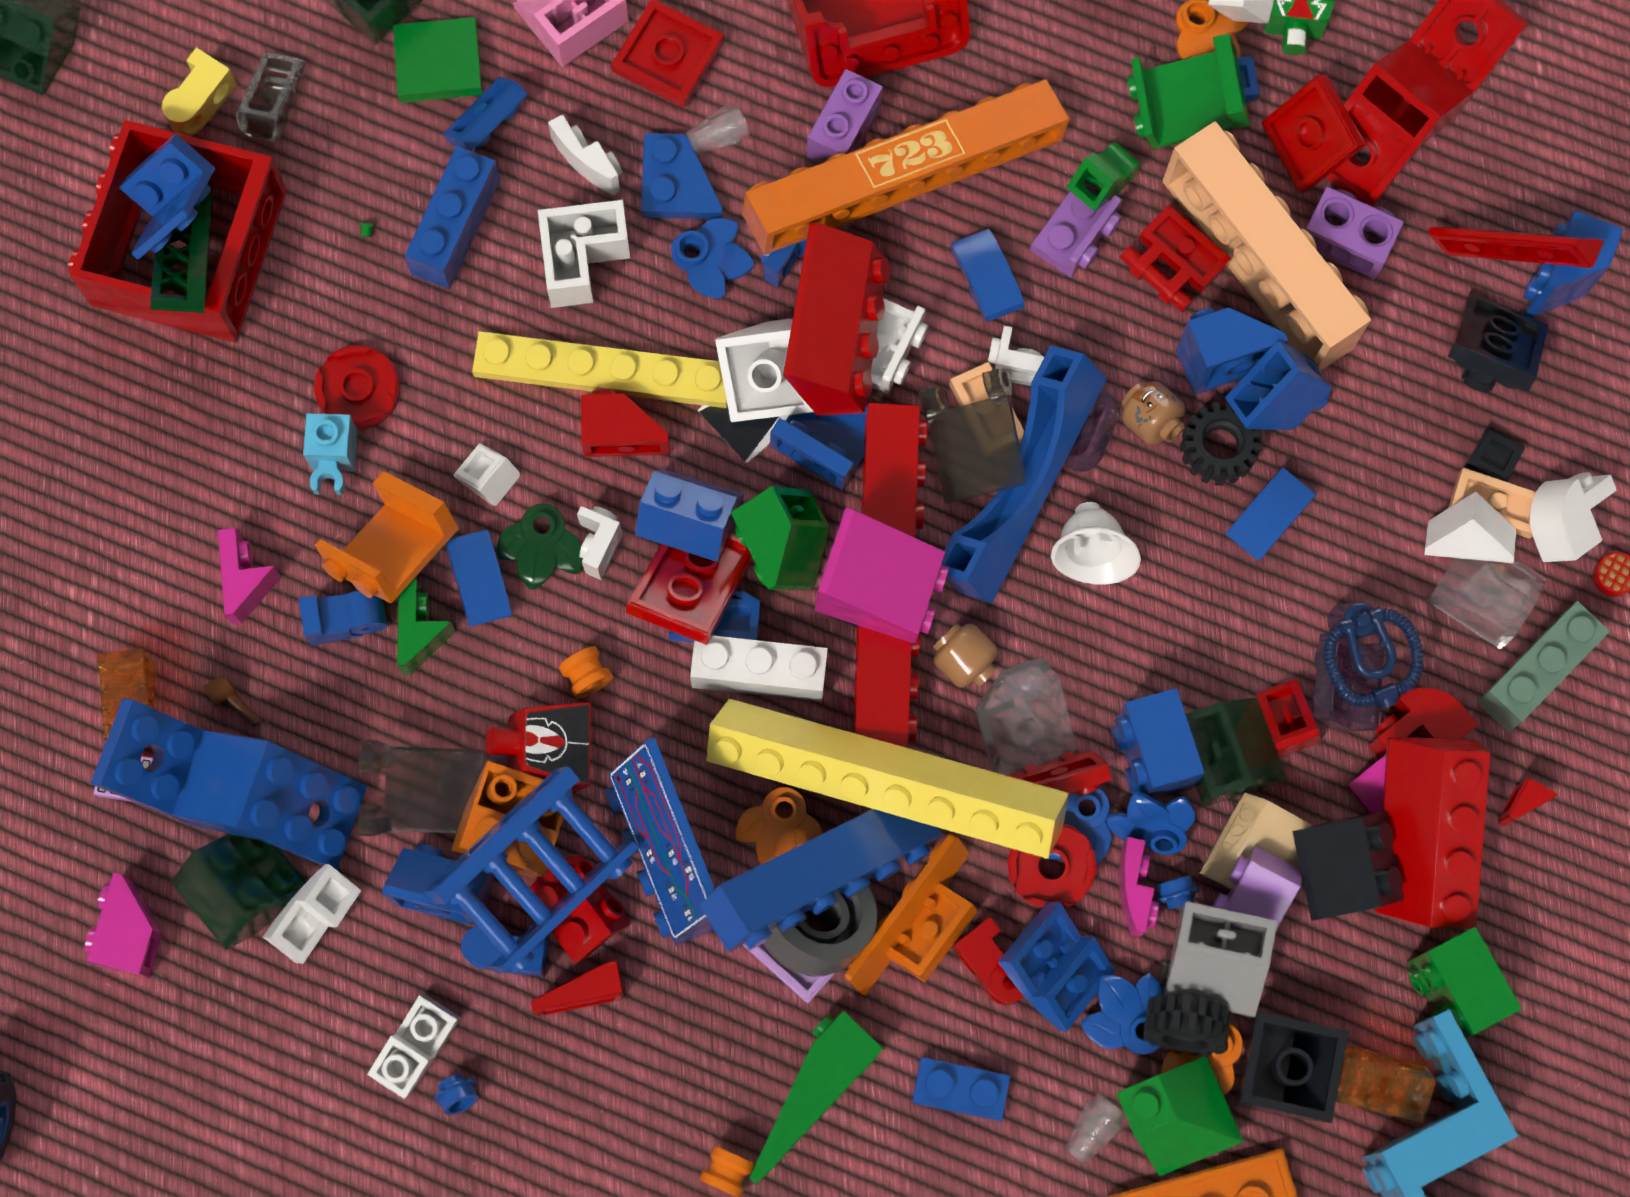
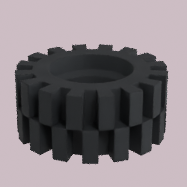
M1219 402L1212 403L1209 409L1204 406L1198 410L1196 416L1193 414L1184 430L1183 439L1180 444V452L1184 451L1182 461L1184 465L1188 463L1191 465L1189 472L1193 476L1197 473L1203 476L1201 481L1208 484L1210 479L1215 480V486H1223L1227 480L1229 484L1235 483L1240 476L1243 478L1248 474L1258 458L1262 448V443H1259L1262 437L1261 429H1246L1228 402L1225 407H1220ZM1214 430L1229 432L1236 440V453L1228 458H1217L1211 455L1205 446L1206 435Z
M1162 993L1157 994L1156 997L1152 996L1149 998L1143 1036L1145 1041H1149V1044L1153 1046L1160 1045V1049L1166 1051L1173 1049L1174 1053L1182 1054V1052H1189L1190 1055L1198 1056V1053H1202L1205 1056L1212 1055V1052L1220 1054L1227 1047L1230 1011H1228L1227 1006H1220V1002L1216 1000L1207 1001L1208 998L1203 996L1194 998L1192 994L1186 993L1183 996H1178L1176 993H1168V996Z

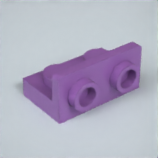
M1085 186V188H1086L1090 193H1092V194H1094V195H1097V196L1099 195V194H1097L1096 192H1094L1093 190H1091L1090 188H1088L1087 186ZM1070 191L1031 244L1030 251L1072 278L1079 267L1086 270L1090 266L1100 249L1095 245L1102 235L1110 237L1120 224L1123 216L1118 212L1122 199L1115 195L1111 201L1094 212Z

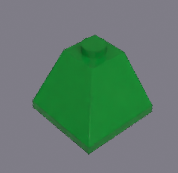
M1208 1056L1181 1065L1116 1093L1135 1138L1159 1177L1244 1142Z

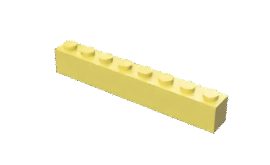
M729 699L710 723L707 762L1048 859L1063 829L1069 793L733 699Z

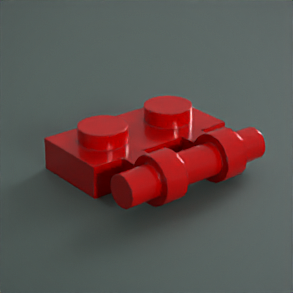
M1169 204L1140 233L1139 240L1148 247L1146 252L1141 255L1130 245L1119 257L1131 268L1129 273L1138 280L1143 278L1159 292L1157 297L1166 305L1172 303L1182 313L1193 302V299L1182 289L1190 283L1202 293L1231 261V258ZM1160 258L1177 272L1171 280L1154 266Z
M1090 750L1075 754L1073 751L1060 754L1058 756L1059 760L1037 766L1035 763L1021 767V772L1008 775L1009 777L1069 794L1074 792V794L1078 795L1094 792L1099 789V784L1112 781L1108 763L1096 752L1091 753Z

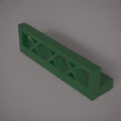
M208 181L207 183L211 187L208 195L200 204L194 207L198 211L194 220L182 231L174 228L170 232L172 236L168 242L155 253L150 310L205 313L213 181ZM180 240L186 246L177 249L170 244ZM178 264L185 269L174 273L168 268ZM176 288L186 296L164 295L163 293Z

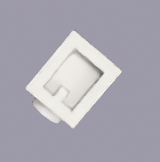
M1004 326L1001 339L994 337L992 339L988 362L996 364L994 373L998 380L1031 386V382L1044 356L1028 348H1020L1016 351L1009 350L1012 327Z
M581 506L577 513L580 525L596 533L595 535L591 533L587 535L581 547L579 557L583 558L582 564L585 573L602 580L623 536L620 522L616 521L617 516L612 512L594 506L592 510Z

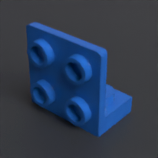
M176 133L132 171L119 187L152 216L131 252L136 259H140L149 250L157 253L171 238L172 233L170 232L174 228L180 231L184 230L198 213L194 207L200 204L211 190L207 183L215 167Z
M865 406V412L859 414L817 416L814 412L789 415L786 421L779 418L770 432V447L843 491L864 458L867 406Z

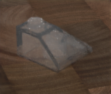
M1515 557L1514 563L1455 558L1427 602L1497 648L1502 649L1516 636L1541 595L1547 578Z
M1043 656L1002 671L975 708L992 772L1008 776L1021 772L1022 766L1032 763L1040 766L1058 760L1060 754L1070 751L1078 752L1061 682Z

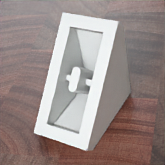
M1474 492L1428 521L1424 555L1514 563L1516 528L1477 492Z

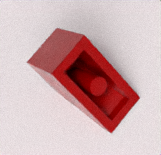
M596 389L591 394L581 395V444L584 457L670 455L668 433L624 393L617 394L612 389Z

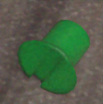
M359 223L361 225V237L371 238L372 228L375 225Z

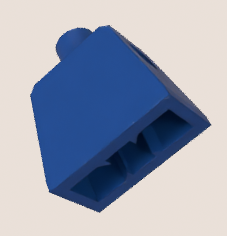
M1277 340L1229 392L1225 399L1246 429L1292 430L1313 410H1320L1325 407L1332 385L1311 357L1283 341Z

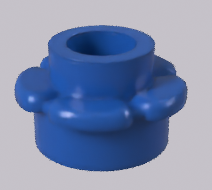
M1190 875L1156 885L1160 897L1156 900L1159 903L1166 901L1168 910L1183 906L1186 901L1193 903L1194 900L1191 893L1198 892L1199 887L1194 888Z
M462 1074L452 1075L438 1085L439 1091L435 1095L434 1101L439 1106H442L446 1115L461 1113L478 1101L479 1097L474 1089L477 1082L473 1078L465 1080Z

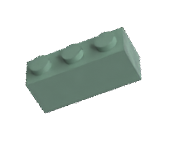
M1576 601L1551 624L1476 703L1507 732H1510L1535 710L1610 631L1583 605Z

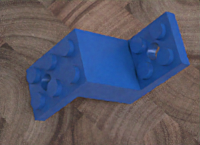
M123 698L90 783L192 826L258 839L319 865L330 864L336 870H338L367 788V785L272 742L204 731L143 703ZM150 745L154 752L153 761L147 768H144L141 763V755L143 750ZM317 801L320 813L317 820L312 823L309 818V811L311 806Z

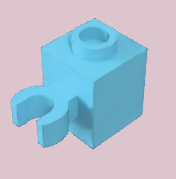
M306 413L303 456L311 470H314L310 477V487L315 495H320V485L323 480L328 478L335 480V493L343 495L345 480L340 471L355 472L358 430L350 415Z

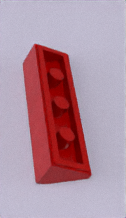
M1430 227L1428 230L1433 240L1447 255L1572 267H1594L1603 246V240L1595 238L1463 227Z

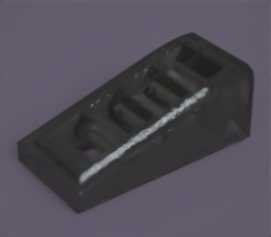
M265 51L236 113L239 129L242 134L279 142L286 127L305 69L304 60ZM270 71L287 74L288 76L287 78H282L269 74ZM265 86L280 89L281 91L266 89ZM260 101L268 104H273L274 107L260 104Z

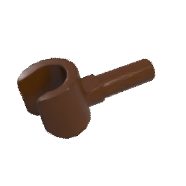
M217 677L204 685L207 695L215 706L228 700L231 706L253 727L261 720L241 700V697L237 695L233 685L227 679Z

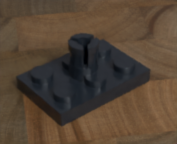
M1470 291L1463 304L1447 357L1454 359L1460 367L1464 368L1461 379H1464L1463 382L1474 390L1488 393V391L1493 390L1497 381L1507 388H1520L1529 392L1537 377L1549 325Z

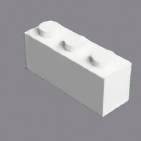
M712 635L707 645L694 641L690 673L691 686L698 689L822 702L828 648Z

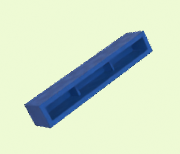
M872 809L721 884L699 906L728 952L744 944L751 950L773 936L770 930L779 926L782 932H786L806 919L805 912L812 909L814 914L818 915L835 905L839 901L837 895L844 892L847 898H851L871 884L868 879L875 876L881 882L902 868L899 863L906 860L909 866L921 861L932 852L928 845L941 836L942 832L935 826Z

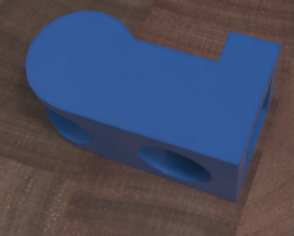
M353 591L348 594L317 598L316 595L298 598L304 636L311 646L362 637L364 634L379 632L388 627L384 600L375 595L372 598H368L359 591Z
M478 926L469 929L463 936L461 951L464 958L476 968L493 971L490 965L502 955L497 947ZM550 933L531 950L534 954L533 959L515 974L544 977ZM512 936L515 941H517L520 938L517 936Z

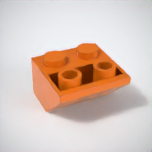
M486 761L464 809L451 851L463 855L536 788L543 779L491 761ZM549 808L537 819L541 824L538 829L555 846L564 817L558 810L553 812ZM516 839L504 850L508 855L505 860L517 873L534 879L546 874L548 867L525 841L520 843Z

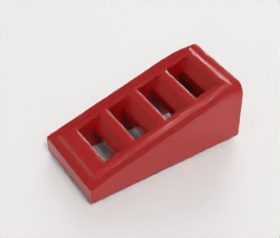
M616 959L609 960L535 998V1000L530 1002L533 1013L538 1017L623 1000L622 998L625 997L618 962Z

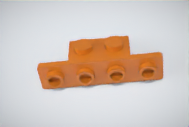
M950 833L943 843L935 846L926 866L917 878L912 879L906 885L900 901L890 914L885 915L880 920L872 939L853 963L849 965L845 979L862 995H866L891 961L925 983L978 910L972 903L946 887L969 856V851L955 835Z

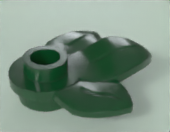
M536 504L530 507L524 513L520 523L511 525L502 532L497 544V557L503 560L517 559L519 576L531 590L543 585L552 575L555 567L567 573L579 574L583 558L579 557L582 546L578 537L565 529L563 515L556 507L549 504ZM539 517H546L550 521V529L545 534H541L535 529V521Z

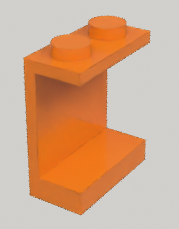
M383 471L372 484L385 505L343 550L321 539L315 544V547L324 559L322 563L323 569L332 578L339 582L346 579L352 582L355 588L366 597L372 598L375 595L392 604L458 531L459 527L444 501Z

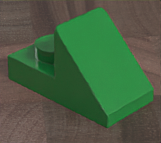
M413 579L399 595L397 666L402 674H412L456 631L450 621H422V618H429V593L422 592L417 579Z

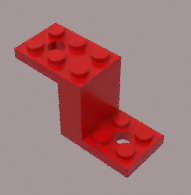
M1439 0L1410 40L1377 61L1344 104L1364 142L1371 151L1370 161L1362 162L1353 155L1326 178L1339 189L1353 194L1358 201L1374 207L1420 146L1458 116L1530 23L1502 0ZM1463 21L1473 22L1477 26L1479 31L1477 41L1469 42L1461 36L1460 25Z

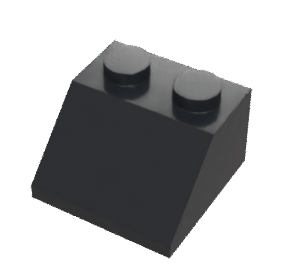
M1385 812L1337 819L1292 831L1311 921L1379 908L1404 900L1402 893L1403 878L1400 870L1397 868L1392 846L1394 842L1393 831L1387 822Z
M1257 1011L1255 1017H1250L1234 1106L1278 1116L1332 1123L1348 1031Z

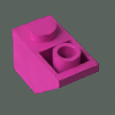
M113 873L110 883L106 882L103 885L99 895L98 907L102 911L97 927L92 926L86 938L85 952L89 953L87 961L99 967L150 979L162 933L133 881L122 874Z

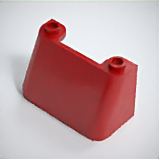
M786 0L807 66L814 82L823 87L836 86L845 69L868 78L952 55L962 50L970 39L967 0Z

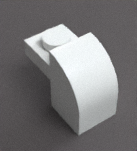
M1584 472L1565 480L1545 481L1538 488L1531 504L1530 526L1543 562L1577 560L1603 541L1590 509L1617 490L1611 475L1592 476L1590 472Z

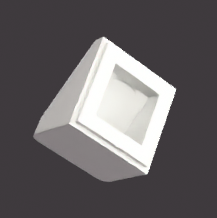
M479 443L453 476L486 502L496 506L519 479L520 472L505 456Z

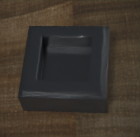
M1487 427L1465 467L1507 482L1525 447Z

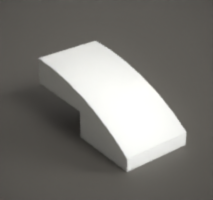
M325 864L289 901L266 931L263 938L295 963L304 964L327 928H337L361 890L330 864Z

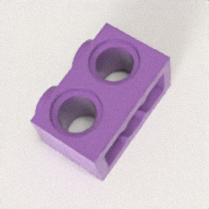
M845 69L807 138V159L822 164L837 153L848 154L859 150L881 109L883 86Z
M1326 187L1306 230L1313 237L1317 247L1316 250L1320 255L1375 279L1383 267L1404 221L1395 218V215L1385 208L1371 207L1358 201L1353 194L1346 190H1334ZM1324 216H1335L1341 221L1342 225L1333 226L1326 221ZM1363 234H1374L1378 237L1380 243L1373 244L1368 242Z

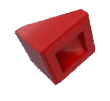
M1531 778L1525 779L1515 786L1498 818V824L1503 827L1552 800L1557 796V793Z

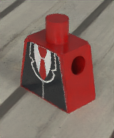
M584 702L521 709L509 716L508 729L489 728L486 735V751L488 754L506 755L508 768L543 780L555 769L569 766L580 779L571 788L573 789L572 792L576 793L590 787L591 703Z

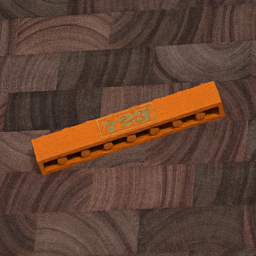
M1046 79L1034 84L1024 83L1008 94L997 98L986 97L973 107L960 112L956 110L949 111L936 121L923 126L919 124L912 125L903 130L901 134L885 140L881 138L872 140L863 148L851 153H837L822 164L811 168L800 167L792 171L787 177L771 183L768 181L760 182L745 192L742 215L760 249L766 255L807 239L809 223H820L837 228L1059 143L1063 140L1069 117Z

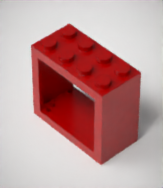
M124 120L120 134L116 133L111 140V159L106 172H101L96 184L97 199L93 210H88L85 214L82 224L84 236L80 247L75 249L70 256L68 265L70 277L93 307L237 343L287 194V188L273 157L176 133L215 167L209 181H213V188L241 195L205 301V313L150 310L151 287L118 279L143 209L119 187L132 171L176 132ZM171 292L163 293L164 295H178Z

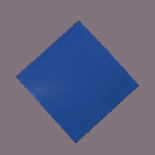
M1047 902L998 961L1024 997L1060 1031H1068L1098 993L1099 977L1102 975H1112L1115 972L1095 937H1081L1060 902Z

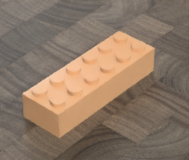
M1214 121L1176 146L1162 182L1203 235L1231 258L1228 267L1275 328L1285 332L1288 345L1311 357L1321 371L1353 350L1371 322L1365 303L1358 296H1352L1342 283V276L1336 266L1331 262L1326 263L1316 250V243L1311 234L1305 229L1300 230L1290 217L1291 213L1285 201L1279 196H1274L1265 185V179L1260 169L1253 163L1249 164L1239 152V145L1234 136L1229 131H1223L1217 122Z

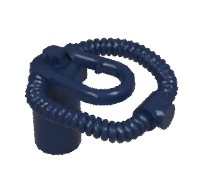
M1363 602L1339 604L1332 608L1327 618L1330 634H1327V639L1324 640L1323 649L1325 650L1322 653L1325 655L1322 658L1324 659L1323 663L1326 665L1325 669L1331 679V683H1334L1333 687L1336 688L1339 696H1342L1341 698L1346 703L1356 707H1364L1365 705L1369 707L1376 704L1382 709L1397 704L1399 696L1403 693L1406 694L1412 687H1415L1422 676L1421 672H1423L1421 667L1424 666L1422 663L1424 662V658H1422L1424 654L1422 653L1420 635L1417 633V629H1414L1415 625L1411 624V620H1408L1407 616H1404L1403 613H1399L1397 610L1394 612L1393 609L1388 610L1384 608L1382 610L1379 606L1373 608ZM1384 621L1394 623L1403 630L1409 641L1410 657L1413 658L1411 659V671L1398 683L1394 684L1392 682L1372 689L1370 693H1355L1350 689V686H1347L1348 683L1345 682L1339 667H1337L1338 663H1335L1337 662L1335 659L1336 655H1334L1336 654L1335 646H1337L1338 640L1340 638H1347L1353 666L1360 675L1372 680L1382 679L1391 673L1397 660L1396 650L1383 623ZM1377 633L1380 639L1379 645L1383 646L1387 660L1381 669L1373 671L1363 664L1361 658L1363 649L1359 648L1357 640Z

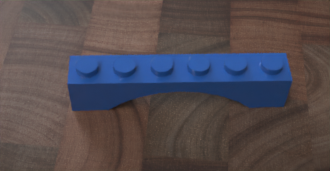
M1050 345L1031 382L1030 406L1026 428L1009 474L984 510L967 525L955 531L944 550L945 554L941 565L949 567L945 581L959 593L991 604L993 603L1107 381V378L1085 354Z

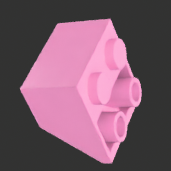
M517 0L513 3V7L561 67L629 22L626 0Z

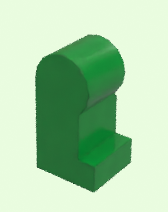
M1114 142L1102 153L1097 155L1093 152L1085 157L1066 188L1095 212L1115 195L1117 196L1131 182L1142 164L1118 143ZM1084 184L1094 186L1099 190L1100 194L1097 196L1090 193Z

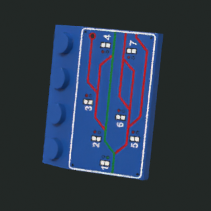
M654 737L641 744L608 774L612 787L605 789V793L613 813L623 812L628 828L621 830L624 841H634L639 847L633 854L639 853L645 869L637 871L646 897L655 894L661 910L653 913L661 936L665 938L671 935L674 945L677 946L714 931L699 904L715 888Z

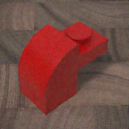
M1433 688L1413 689L1406 694H1402L1397 699V704L1390 706L1396 715L1393 713L1373 729L1378 737L1368 747L1378 759H1381L1386 755L1387 737H1408L1410 734L1416 733L1419 738L1462 739L1479 724L1461 703L1450 694Z

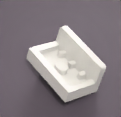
M883 298L885 312L883 319L879 320L877 331L879 349L877 357L873 358L871 377L872 388L888 395L894 382L901 385L911 365V361L906 360V357L912 346L916 348L921 346L929 325L924 323L925 308L917 306L915 312Z

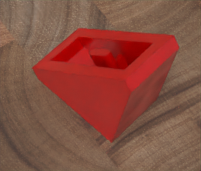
M1297 679L1255 693L1279 758L1321 743L1318 728Z

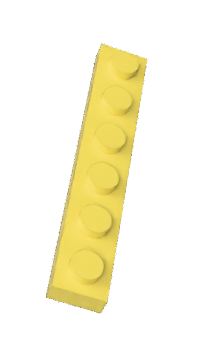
M480 331L478 333L472 369L474 377L591 392L596 389H612L617 394L624 393L626 396L727 408V399L719 361Z

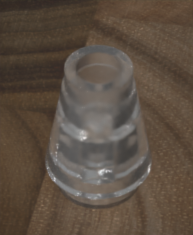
M727 104L692 129L686 131L696 154L743 143L742 139L751 135L738 104L729 108Z
M1097 1093L1092 1101H1086L1071 1133L1069 1142L1064 1149L1087 1165L1089 1160L1124 1128L1121 1124L1126 1118L1124 1111Z

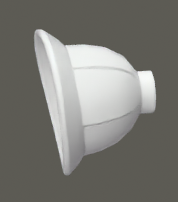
M1085 502L1076 507L1075 514L1064 525L1061 537L1055 543L1051 552L1053 565L1058 571L1069 578L1089 584H1113L1126 580L1136 573L1141 561L1136 544L1124 535L1118 521L1110 513L1101 509L1099 504L1095 502Z

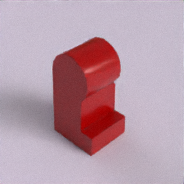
M989 917L954 944L951 949L995 1003L1012 1005L1021 1000L1024 995L1014 985L998 962L1004 954L992 939L1001 930Z

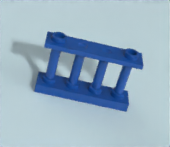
M569 766L555 769L423 891L435 905L447 904L449 901L452 905L458 903L502 953L490 965V968L495 973L507 974L511 970L515 974L523 969L534 957L531 950L608 877L614 880L623 874L633 863L629 857L639 849L634 841L619 843L614 848L573 801L572 797L574 794L570 789L580 779ZM549 808L553 812L558 810L601 860L583 878L578 875L538 829L541 824L537 819ZM517 839L520 843L525 841L568 890L552 908L548 909L505 860L508 855L504 850L514 840ZM482 870L487 874L492 872L536 922L517 941L514 940L472 892L474 886L470 881Z

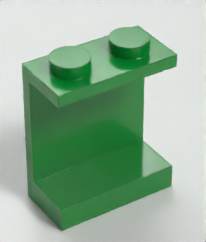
M1229 33L1213 37L1215 51L1149 69H1145L1139 57L1131 59L1133 74L1127 76L1128 86L1132 99H1138L1140 112L1134 114L1135 126L1139 138L1146 137L1153 150L1182 143L1214 121L1217 122L1223 131L1250 126L1237 50Z

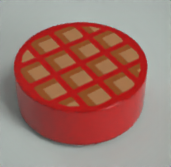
M1611 552L1596 563L1593 569V581L1600 592L1610 597H1622L1630 592V556L1628 554Z

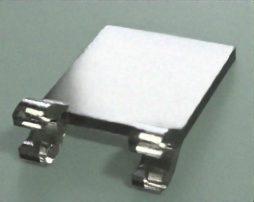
M994 369L983 372V383L989 398L949 409V398L946 389L938 390L937 386H932L919 390L921 404L930 423L943 497L946 504L1027 484L1011 404L1012 383L1007 371L1001 373V369Z
M361 740L359 770L378 771L386 768L385 808L374 804L360 805L358 835L375 836L388 831L457 833L464 809L482 772L483 750L399 747L377 740Z

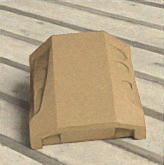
M1244 793L1198 875L1205 879L1209 878L1231 890L1234 883L1229 881L1228 878L1236 861L1240 856L1248 859L1254 846L1300 868L1292 831L1312 825L1266 799Z

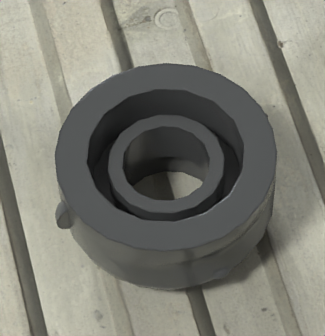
M869 886L851 898H847L844 892L837 895L839 901L829 909L818 914L825 921L829 929L828 932L816 931L810 928L804 921L786 932H782L778 926L770 930L773 936L764 942L765 947L779 963L798 974L817 977L831 975L843 970L852 964L872 939L877 926L878 913L876 902Z

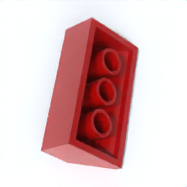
M809 223L783 376L817 416L864 413L867 397L872 392L871 369L873 358L877 357L879 349L877 331L879 320L883 319L885 312L883 294L885 283H888L890 279V264L873 241L820 223Z
M1387 737L1382 812L1386 813L1387 822L1393 831L1394 842L1392 846L1397 868L1400 870L1403 878L1402 893L1404 900L1375 908L1376 913L1428 927L1463 929L1476 927L1490 765V751L1478 740Z

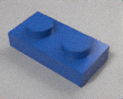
M498 77L483 95L443 133V136L453 147L458 146L469 151L476 150L490 139V132L501 121L509 119L517 112L519 103L528 94L518 82Z
M921 1057L912 1104L1001 1122L1010 1076Z

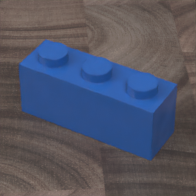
M458 146L455 147L405 254L411 275L450 290L500 183L495 160Z

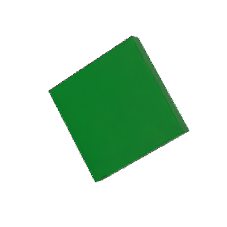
M475 17L393 25L399 103L483 95L478 31Z

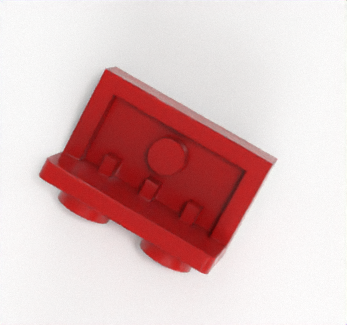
M580 854L565 858L581 878L594 868L593 864L584 859ZM550 869L530 886L532 891L548 909L552 908L568 892ZM601 884L551 932L572 961L577 964L588 958L613 935L628 928L631 922L625 915L621 902L613 895H610L605 886Z

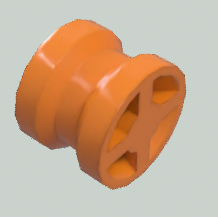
M596 646L578 651L564 660L558 667L562 676L569 678L573 684L571 691L576 699L592 695L609 684L614 678L609 668L601 665L599 661L601 655Z
M713 1146L710 1153L712 1162L708 1169L702 1171L698 1180L731 1196L741 1197L744 1192L743 1180L746 1175L752 1173L755 1164L729 1151Z

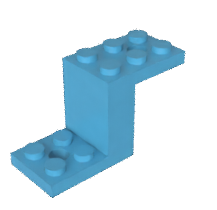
M1450 1010L1426 1018L1412 1027L1416 1033L1413 1036L1416 1049L1425 1061L1430 1059L1439 1075L1435 1078V1082L1440 1093L1447 1102L1453 1101L1456 1108L1362 1156L1366 1167L1362 1168V1172L1368 1185L1374 1193L1380 1192L1383 1197H1426L1421 1189L1422 1186L1518 1137Z

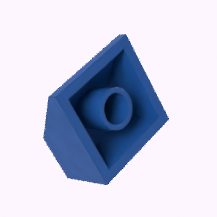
M1229 307L1216 312L1214 308H1207L1190 317L1177 345L1176 352L1194 395L1241 380L1277 340L1287 343L1288 339L1285 332Z
M664 468L655 470L639 503L635 535L718 562L735 521L731 512L742 505L744 494Z
M417 844L416 850L403 847L384 884L382 894L394 906L477 926L458 903L452 905L449 901L447 904L435 905L423 892L456 860L442 857L443 850L429 845ZM482 870L470 882L474 886L472 892L486 907L495 875L492 872L487 874Z

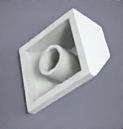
M793 318L767 321L715 339L731 422L814 412L783 376Z

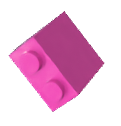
M845 508L818 589L814 611L915 644L919 632L926 634L929 632L936 608L928 606L932 591L942 592L949 567L941 565L945 551L862 513Z

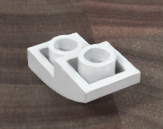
M563 115L548 122L552 141L568 163L579 174L611 195L620 192L618 176L622 174V169L611 151L605 154L598 141L587 146L577 125L570 127Z
M426 994L419 995L396 1034L390 1036L367 1075L403 1099H407L448 1040L461 1017Z

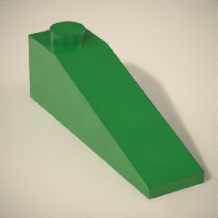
M843 1011L837 1018L829 1013L812 1031V1034L817 1039L812 1043L750 1175L749 1179L756 1186L882 1053L883 1048L846 1012Z

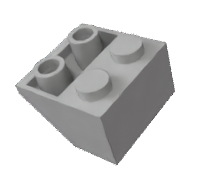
M1186 901L1180 908L1164 995L1168 996V993H1176L1178 996H1183L1186 993L1192 994L1194 998L1203 996L1208 998L1207 1001L1216 1000L1220 1002V1006H1227L1228 1011L1231 1013L1255 1017L1270 966L1278 921Z

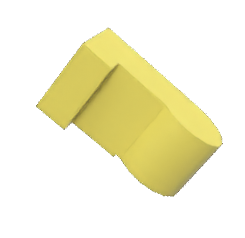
M197 47L186 60L191 73L179 88L171 90L162 101V110L171 129L176 133L188 136L198 133L237 86L228 67Z

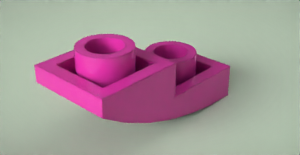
M1127 837L1122 844L1120 856V897L1131 936L1140 938L1146 933L1147 927L1154 928L1159 902L1152 901L1154 888L1137 885L1138 880L1145 881L1150 862V855L1143 853L1145 841Z

